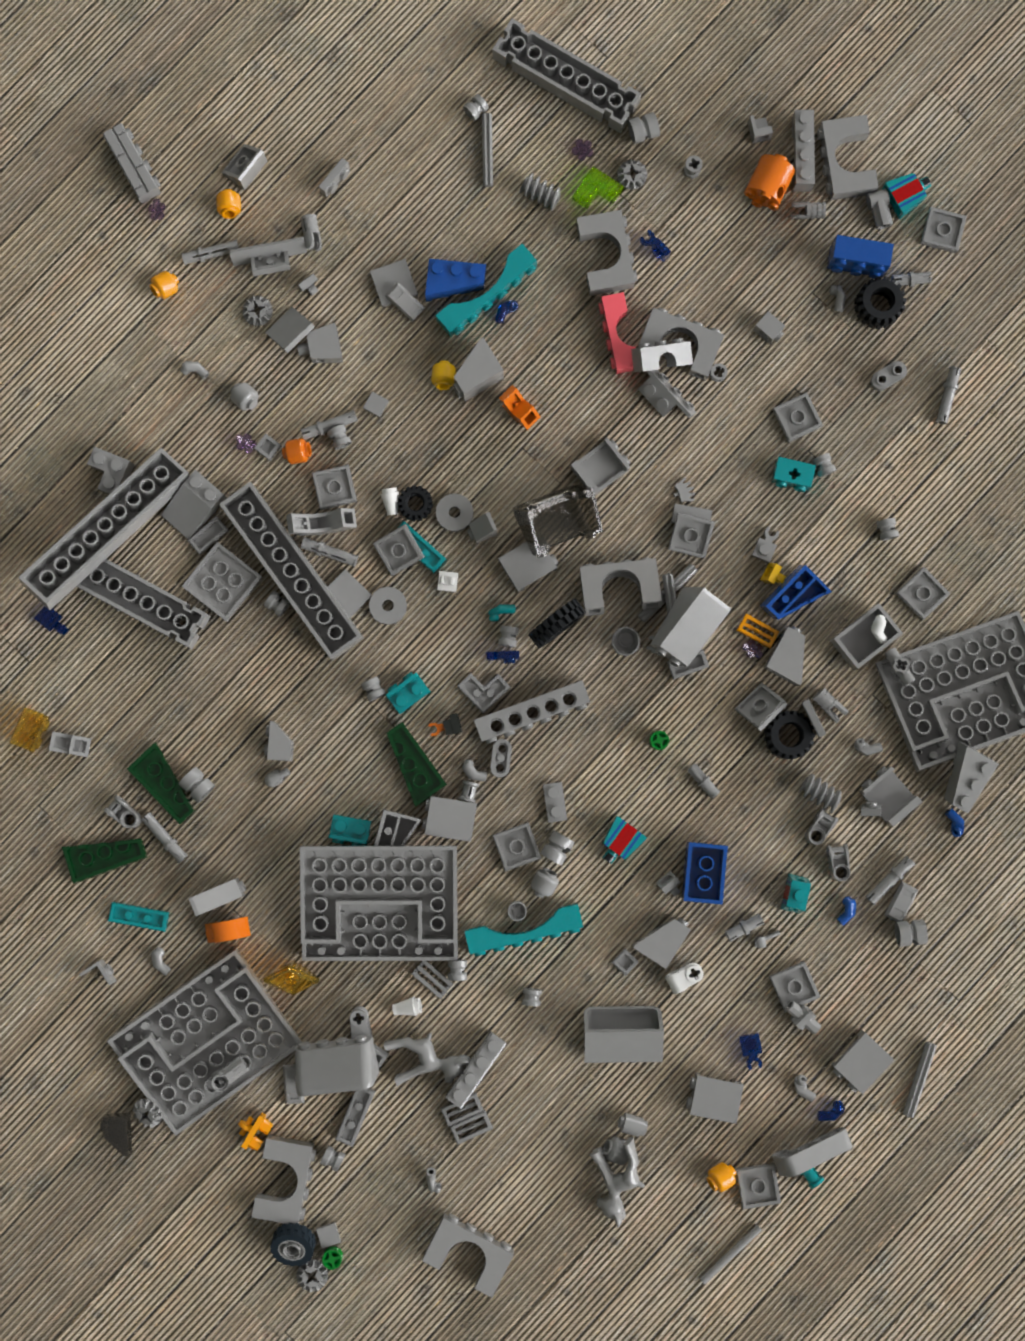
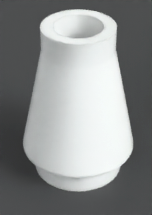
M397 487L382 489V494L380 495L387 511V516L398 514L399 492H397Z
M411 997L393 1004L394 1016H417L419 1013H422L420 998Z

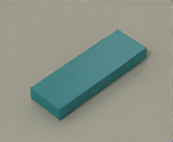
M403 521L399 527L404 524L408 526L425 556L419 561L432 573H435L447 559Z
M112 902L108 921L165 932L170 912Z

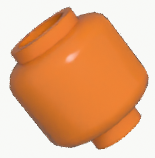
M303 438L288 440L285 443V448H282L283 458L287 459L290 464L307 462L312 455L310 443L306 442Z

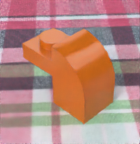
M513 385L499 397L507 413L526 430L540 418L534 406L527 402Z
M248 916L205 924L208 943H218L251 936Z

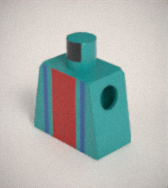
M911 173L884 184L882 190L886 189L888 191L890 205L899 220L924 201L927 196L925 190L931 187V181L928 177L918 180L916 175Z
M616 815L603 840V844L608 847V850L602 858L610 864L613 863L618 855L626 859L647 837Z
M788 873L781 910L799 914L806 910L811 888L808 878Z

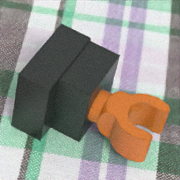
M458 713L449 715L450 719L443 721L442 724H429V727H437V732L432 733L431 736H437L442 731H445L446 735L463 732Z

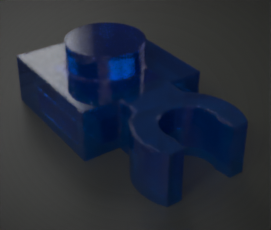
M519 651L486 652L487 660H504V664H514L516 660H519Z
M753 1033L739 1036L742 1056H748L746 1064L749 1070L752 1069L751 1063L753 1061H757L758 1067L761 1068L762 1061L757 1057V1054L762 1053L759 1034Z

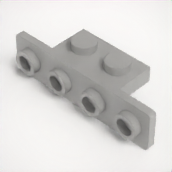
M304 237L232 249L229 253L233 266L251 263L253 276L291 270L289 256L307 253Z
M658 369L646 371L650 377L638 390L663 417L676 405L688 418L693 417L697 413L694 410V405L681 396V391L669 383V378L664 373H660Z

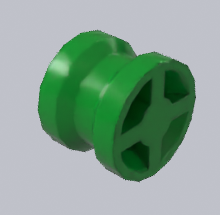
M656 731L651 734L649 744L655 750H663L669 744V737L663 731Z
M337 1246L328 1247L322 1257L324 1267L330 1270L338 1268L343 1259L342 1250Z

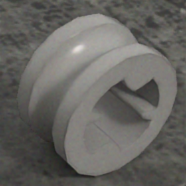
M721 363L713 365L710 371L711 379L715 382L723 381L728 373L726 366ZM718 368L723 371L721 377L714 375Z

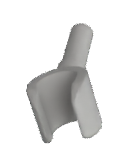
M779 930L766 936L756 937L754 940L755 947H767L766 940L780 935Z

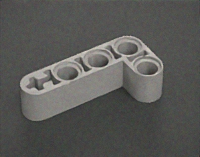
M841 1127L794 1150L785 1149L778 1151L772 1155V1159L780 1176L794 1177L850 1150L853 1146L846 1128Z

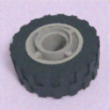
M299 1223L282 1224L273 1234L270 1251L273 1257L284 1265L293 1267L305 1265L312 1259L316 1244L315 1235L310 1229Z

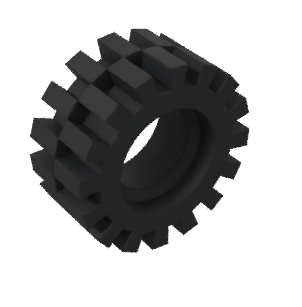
M412 485V487H407L405 491L401 492V496L398 498V506L401 514L406 519L415 522L416 520L422 521L423 518L426 519L427 515L432 512V497L422 486L416 487ZM415 496L420 497L423 501L422 507L416 511L411 510L408 506L410 498Z

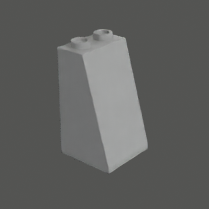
M683 587L650 645L656 649L655 652L658 655L667 657L669 663L673 666L688 667L730 612L731 608L704 587Z

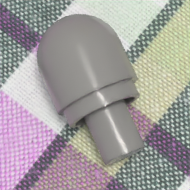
M288 768L281 771L279 769L273 770L265 776L264 782L268 787L273 788L285 781L284 777L291 773Z

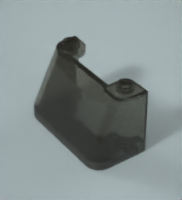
M581 485L569 486L513 507L514 516L530 551L537 558L547 556L554 545L578 536L592 539L598 533L603 532L592 487Z

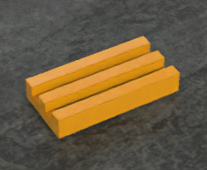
M748 614L744 615L736 630L769 649L780 632ZM749 620L757 624L758 626L768 630L769 632L773 633V636H770L765 632L753 627L752 625L746 623V621ZM743 626L767 638L768 640H770V642L768 643L765 640L742 629Z

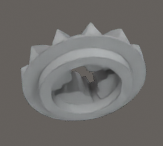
M632 159L623 162L618 168V181L627 189L634 190L640 188L647 179L645 165L640 163L639 160L635 161ZM631 168L634 170L635 173H638L635 175L634 181L632 180L631 175H627L628 173H630Z
M252 296V298L246 299L244 306H242L243 316L251 325H264L272 317V305L268 299L262 296ZM255 304L259 308H263L262 310H260V317H258V315H256L255 312H252L253 310H255Z
M140 1099L134 1104L132 1111L135 1113L134 1117L139 1119V1123L142 1122L145 1127L153 1128L161 1122V1111L154 1102L148 1099Z
M311 1259L305 1265L299 1266L296 1274L297 1283L302 1287V1290L305 1289L309 1292L319 1291L325 1286L328 1279L327 1268L324 1267L322 1262ZM315 1270H317L315 1275L317 1280L312 1279L311 1281L307 1282L309 1277L307 1273H312Z

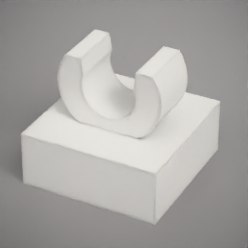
M439 571L437 590L456 593L458 573Z

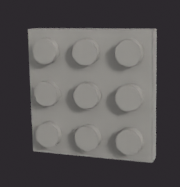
M216 542L182 587L228 622L263 577L219 542Z

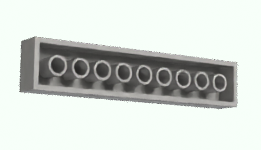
M160 448L18 577L21 584L50 611L171 500L189 477V473L166 451Z
M251 482L247 483L219 504L331 660L337 659L364 639V636L254 484Z

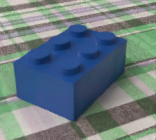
M836 235L830 246L827 269H831L832 272L836 273L850 272L854 276H860L861 274L869 275L873 279L879 276L883 277L891 266L894 244Z
M696 842L686 843L682 888L683 901L723 905L728 846Z

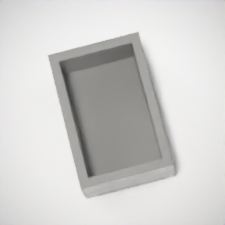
M878 603L833 637L830 642L854 671L891 644L903 632ZM877 615H883L886 618L884 634L887 637V641L883 644H880L871 632L872 623Z

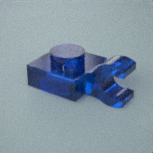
M648 230L647 235L650 239L645 240L641 237V244L651 246L653 255L665 262L670 257L671 251L659 238L654 236L651 230Z
M44 606L34 618L49 631L54 628L63 635L69 631L60 622L63 616L53 608L49 611Z

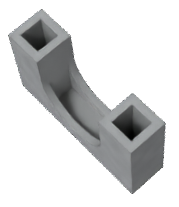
M867 115L825 120L817 128V138L821 140L822 145L820 147V156L824 158L825 164L823 165V175L827 176L828 182L826 183V193L830 195V200L865 196L867 193L875 192L879 188L876 169L849 172L838 164L835 157V150L838 146L848 142L867 139L870 133Z
M616 210L577 217L576 227L579 242L598 238L608 239L617 246L620 253V258L614 266L608 269L587 272L586 280L589 296L634 288L635 282L638 281L637 272L632 269L634 257L633 252H629L628 245H631L630 236L625 232L627 220L626 216H622V211Z
M653 308L639 344L650 343V346H655V342L662 341L666 335L673 332H682L689 335L696 345V356L689 375L706 381L724 334H721V331L715 328H705L700 322L687 321L681 315H671L663 308Z
M645 557L636 561L627 559L618 563L604 562L600 565L585 564L580 567V582L584 610L586 611L585 616L604 614L602 589L609 580L616 577L628 578L638 586L642 610L661 608L662 597L656 558Z
M268 1135L262 1158L290 1165L297 1175V1188L292 1194L285 1197L258 1193L254 1200L251 1218L284 1224L300 1223V1220H304L306 1208H303L304 1200H308L310 1189L306 1187L307 1182L312 1179L313 1169H310L311 1161H315L317 1150L314 1149L315 1143Z
M444 1213L423 1255L422 1261L440 1270L448 1252L454 1245L465 1241L475 1243L482 1249L486 1259L475 1282V1289L492 1298L514 1255V1249L505 1241H501V1243L496 1241L495 1237L490 1233H481L477 1231V1227L474 1225L460 1222L457 1216Z

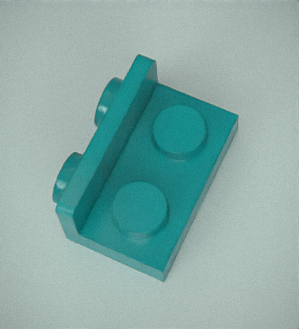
M410 672L402 678L404 682L399 685L394 684L387 689L386 697L399 714L431 692L417 672L415 674Z
M333 815L328 838H332L334 843L344 844V841L352 842L351 846H363V844H368L372 821Z

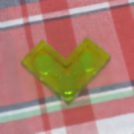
M592 167L572 196V200L586 209L590 207L597 195L614 204L623 191L624 186L597 168Z

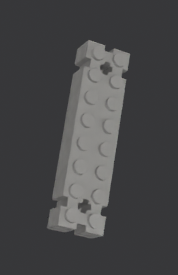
M511 18L504 30V39L500 37L492 49L493 60L504 66L507 63L511 64L512 71L600 122L603 119L609 121L608 127L620 134L627 125L629 115H633L640 103L642 93L630 86L627 89L622 88V82L532 29L529 33L526 32L525 25Z
M105 559L76 586L171 639L176 635L175 640L190 649H193L200 637L196 632L199 628L204 630L211 617L194 606L190 610L191 605L108 559ZM185 620L186 624L181 626L179 622Z

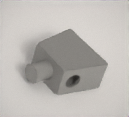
M335 323L310 331L307 334L308 343L297 344L299 356L310 354L313 363H343L339 335Z

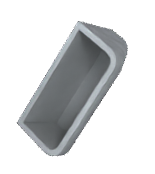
M607 1006L588 1007L584 1010L585 1063L663 1062L664 1028L662 1012L658 1007Z
M358 1035L351 1039L340 1037L334 1041L323 1039L317 1043L305 1041L299 1043L295 1048V1076L298 1096L368 1089L374 1085L380 1073L373 1036Z

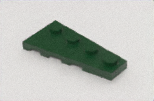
M403 722L387 732L390 744L416 807L447 784Z
M154 742L127 768L179 824H182L195 811L157 742Z
M142 839L62 847L73 884L148 858Z

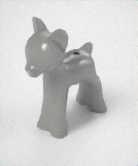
M429 1033L423 1039L413 1040L410 1037H404L384 1042L385 1051L403 1047L417 1053L420 1064L418 1066L396 1074V1077H394L396 1086L415 1076L435 1070H441L444 1073L445 1082L452 1083L454 1078L462 1073L464 1066L469 1064L470 1057L459 1055L439 1059L436 1056L431 1041L432 1033Z
M634 1137L628 1138L623 1144L628 1157V1165L625 1172L613 1173L603 1154L602 1147H597L590 1153V1157L600 1170L609 1191L608 1197L597 1199V1207L601 1208L607 1218L615 1220L617 1228L620 1227L622 1220L626 1217L620 1193L636 1187H645L644 1183L639 1180L637 1172L639 1159Z

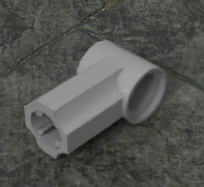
M883 189L867 193L866 203L868 209L872 211L876 229L881 230L892 226L893 221L889 209L888 191Z
M239 1055L223 1068L216 1070L211 1078L212 1088L218 1092L226 1090L228 1085L249 1071L247 1063ZM223 1077L226 1081L223 1084H218L215 1082V1079Z

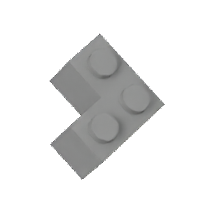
M97 447L93 448L87 463L91 468L104 473L97 489L107 495L111 494L131 475L134 464L131 461Z

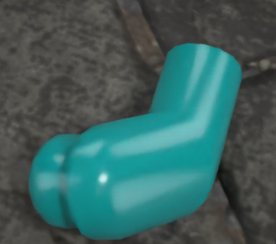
M500 604L489 610V621H499L500 614H515V604Z

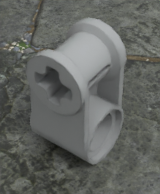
M115 795V799L109 807L104 808L105 813L125 828L139 827L142 823L141 815L122 797ZM131 814L135 818L132 825L127 821L128 816Z
M821 808L807 829L805 840L811 845L822 844L837 824L838 818L832 817L825 812V809ZM813 831L819 833V839L816 842L811 838Z
M843 844V846L837 847L827 845L826 852L831 878L835 881H846L850 877L848 845ZM839 867L844 870L842 878L836 876V870Z
M357 1006L351 1012V1038H355L358 1035L372 1036L369 1013L363 1006ZM357 1013H360V1016H363L362 1020H359L358 1017H356Z

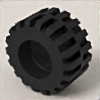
M879 276L875 280L873 278L863 285L854 303L856 304L854 309L855 312H858V319H863L861 323L864 325L868 323L869 328L876 326V329H880L882 326L887 328L900 317L905 309L906 298H903L905 291L900 290L902 287L900 283L898 285L895 284L896 280L892 279L889 281V277L881 279ZM871 296H884L889 302V310L879 311L875 309L871 304Z
M797 711L779 713L764 729L765 737L763 738L766 741L767 749H770L773 755L781 759H796L804 756L806 752L810 751V747L814 744L813 738L815 737V733H813L814 727L810 724L809 718H805L804 714L797 713ZM785 724H792L799 731V740L792 747L783 745L779 739V730Z

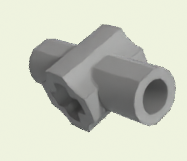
M895 647L885 652V656L891 664V674L898 676L904 686L913 683L915 678L908 669L910 665L909 660L902 658ZM897 665H899V666L903 665V669H901V668L897 669L896 666H897Z
M794 1000L786 1004L785 1010L791 1015L790 1019L795 1026L801 1030L806 1028L812 1034H816L820 1030L821 1024L815 1020L816 1015L808 1006L803 1004L800 1007Z

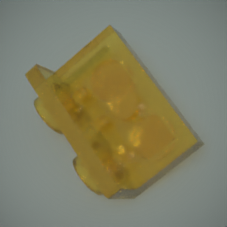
M24 707L9 743L34 753L35 749H39L42 739L40 737L42 732L46 731L49 726V717Z

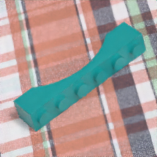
M522 243L508 255L502 275L489 291L471 301L448 304L435 315L436 321L450 337L454 334L456 336L464 330L466 324L475 322L479 317L478 314L483 310L485 312L488 311L496 299L500 300L506 296L507 290L518 286L525 275H531L536 270V258Z
M578 903L559 907L545 923L525 932L504 933L492 930L486 926L467 929L464 932L469 953L474 954L476 957L485 955L486 951L493 949V952L505 950L504 946L512 945L513 948L524 945V941L531 940V943L542 941V937L550 936L551 939L560 937L561 933L566 931L569 934L580 932V928H583Z

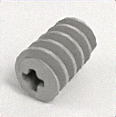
M532 172L524 180L519 193L524 191L525 197L531 194V200L533 201L538 197V204L544 202V207L546 208L551 205L550 209L553 211L561 197L560 187L554 191L553 183L549 187H547V180L541 184V177L538 176L534 180V173Z
M810 774L802 783L798 793L804 790L803 797L811 794L810 801H813L815 798L818 799L816 805L824 802L823 809L830 806V813L832 814L841 801V790L834 792V786L828 788L827 782L821 784V778L814 780L815 775Z

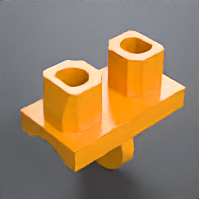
M263 1112L259 1115L253 1126L251 1124L254 1118L250 1116L247 1121L240 1120L238 1123L242 1128L239 1132L241 1136H244L247 1131L249 1132L241 1146L245 1150L249 1147L258 1151L264 1140L256 1136L257 1131L260 1130L268 1135L273 1127V1124L266 1119L267 1115Z

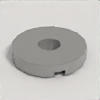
M453 493L446 495L437 504V521L441 527L448 531H462L469 526L473 519L474 511L472 504L468 498L461 494ZM452 508L460 510L458 517L453 518L449 515Z
M387 586L373 593L370 598L369 609L373 618L379 623L385 625L396 624L406 614L407 602L401 591ZM385 601H392L393 609L385 611L383 603Z

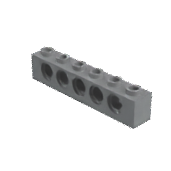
M583 680L480 717L475 719L474 722L481 741H486V744L497 741V737L504 734V737L516 734L514 730L519 728L525 731L533 728V723L540 721L541 724L552 721V716L558 715L559 718L570 714L569 710L576 708L577 711L585 709L587 704L590 703V699ZM565 695L573 696L574 703L572 705L564 703L563 697ZM549 701L556 704V710L553 712H549L545 708V704ZM528 709H537L538 716L533 719L529 718L527 715ZM513 714L520 717V722L517 725H512L509 722V717ZM494 721H499L502 724V729L498 732L491 729V724Z

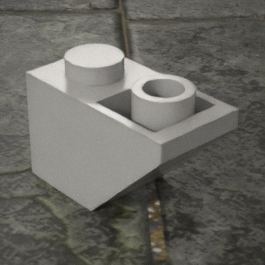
M270 721V725L266 726V736L269 737L268 744H265L264 755L267 756V760L293 761V740L277 722Z

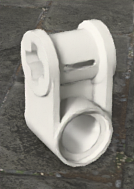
M692 962L670 972L665 976V979L675 995L701 981L703 970L699 964ZM693 968L697 971V976L695 977L691 974V969Z

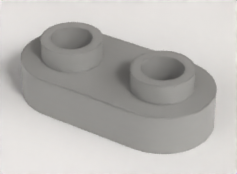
M900 361L889 364L872 376L870 381L872 388L876 391L886 390L906 376L907 368ZM895 368H899L900 373H896ZM880 377L883 378L884 383H880L878 379Z
M505 739L497 740L492 749L490 769L492 774L499 778L505 777L510 770L512 746ZM501 745L506 747V751L503 753L499 751V746ZM499 764L504 766V770L501 772L496 769Z

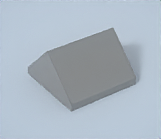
M243 144L221 173L245 191L265 166L267 159L261 149Z

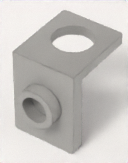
M103 959L79 974L81 977L98 967L109 985L117 981L113 975L114 970Z

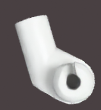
M877 615L871 626V632L880 644L887 641V637L884 634L886 618L883 615Z

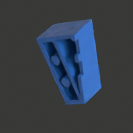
M429 259L425 292L426 302L442 297L447 298L456 294L484 290L486 264Z
M799 565L760 607L772 619L779 620L832 591L806 565Z

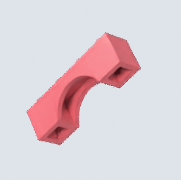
M624 292L601 296V303H598L600 315L603 314L605 320L602 321L603 331L608 334L606 346L607 350L612 353V358H610L611 369H615L616 374L634 371L631 349L636 347L629 346L621 341L616 330L618 322L627 315L628 311Z

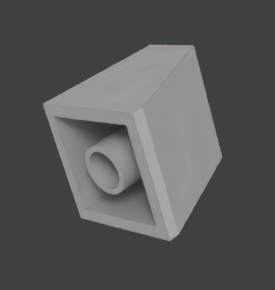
M484 337L478 341L454 376V391L458 398L462 397L465 402L504 379L503 368Z

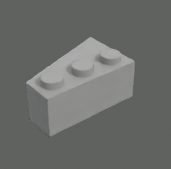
M958 741L957 746L959 748L957 756L953 761L954 767L952 775L949 777L944 799L960 810L969 813L999 764L983 753Z
M383 809L374 846H404L421 819Z

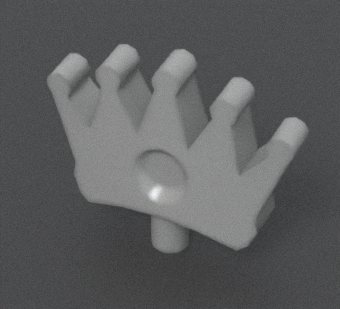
M684 477L679 483L675 484L674 488L677 492L673 493L674 497L679 496L681 503L693 502L695 499L690 497L694 496L695 492H689L694 487H687L691 482L683 483L686 480Z

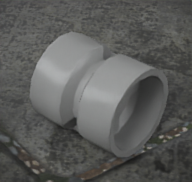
M654 112L645 114L642 120L639 117H635L627 121L630 137L634 144L644 142L646 137L653 139L660 136L659 123Z
M194 767L181 779L179 785L186 792L191 791L190 795L199 803L212 792L216 785L208 778L203 779L204 773L198 767Z
M553 830L548 839L550 843L545 844L540 854L562 866L567 858L565 853L571 851L575 842Z
M924 919L912 920L910 924L907 921L895 922V938L899 947L911 946L912 943L915 945H926L928 943V932Z

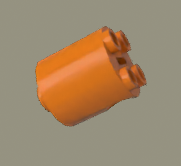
M762 155L744 194L752 200L751 204L755 207L761 208L765 206L773 211H777L795 173L794 167L783 155Z

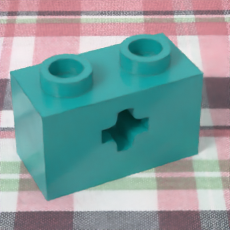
M778 457L771 482L776 483L775 486L781 488L790 486L794 487V490L798 492L808 491L812 486L816 465ZM792 472H794V476H796L795 479H792V475H790Z

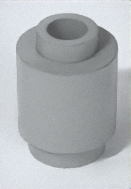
M624 1113L623 1116L619 1117L618 1127L620 1132L636 1137L645 1136L648 1121L644 1120L643 1117Z

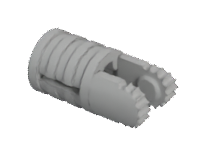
M825 201L791 202V207H805V214L793 213L790 219H825Z
M315 214L301 216L300 222L306 249L310 250L313 248L315 251H321L322 243L317 216Z
M825 687L812 698L836 723L840 719L831 710L834 706L844 715L849 713Z

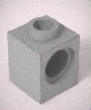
M768 311L755 325L753 330L767 343L771 344L774 340L778 342L784 335L782 331L785 325Z

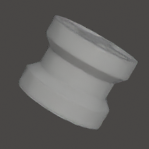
M523 988L524 999H522V1005L541 1006L539 996L542 994V990Z

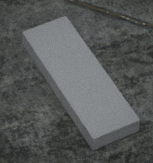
M368 1088L354 1092L335 1140L352 1147L354 1146L376 1092L375 1090Z

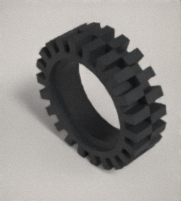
M575 598L542 621L528 636L539 649L567 630L586 611Z

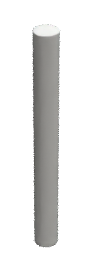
M755 1225L700 1278L701 1281L707 1284L762 1229Z

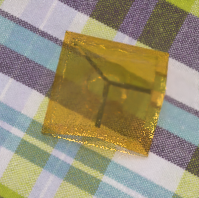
M292 961L265 977L264 982L294 995L319 983V978L307 967Z

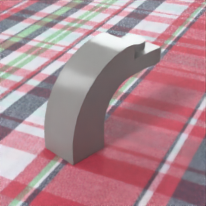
M339 508L317 514L291 513L286 515L288 533L298 534V536L323 535L357 528L355 509Z

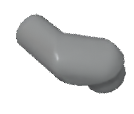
M185 361L180 368L184 375L196 372L203 380L210 374L199 362Z
M858 738L854 743L855 749L865 756L883 751L880 742L869 745L863 738Z
M796 1076L794 1079L796 1093L813 1102L816 1093L807 1089L806 1076Z
M430 1167L426 1171L428 1190L431 1193L435 1192L438 1194L442 1184L436 1182V1170Z

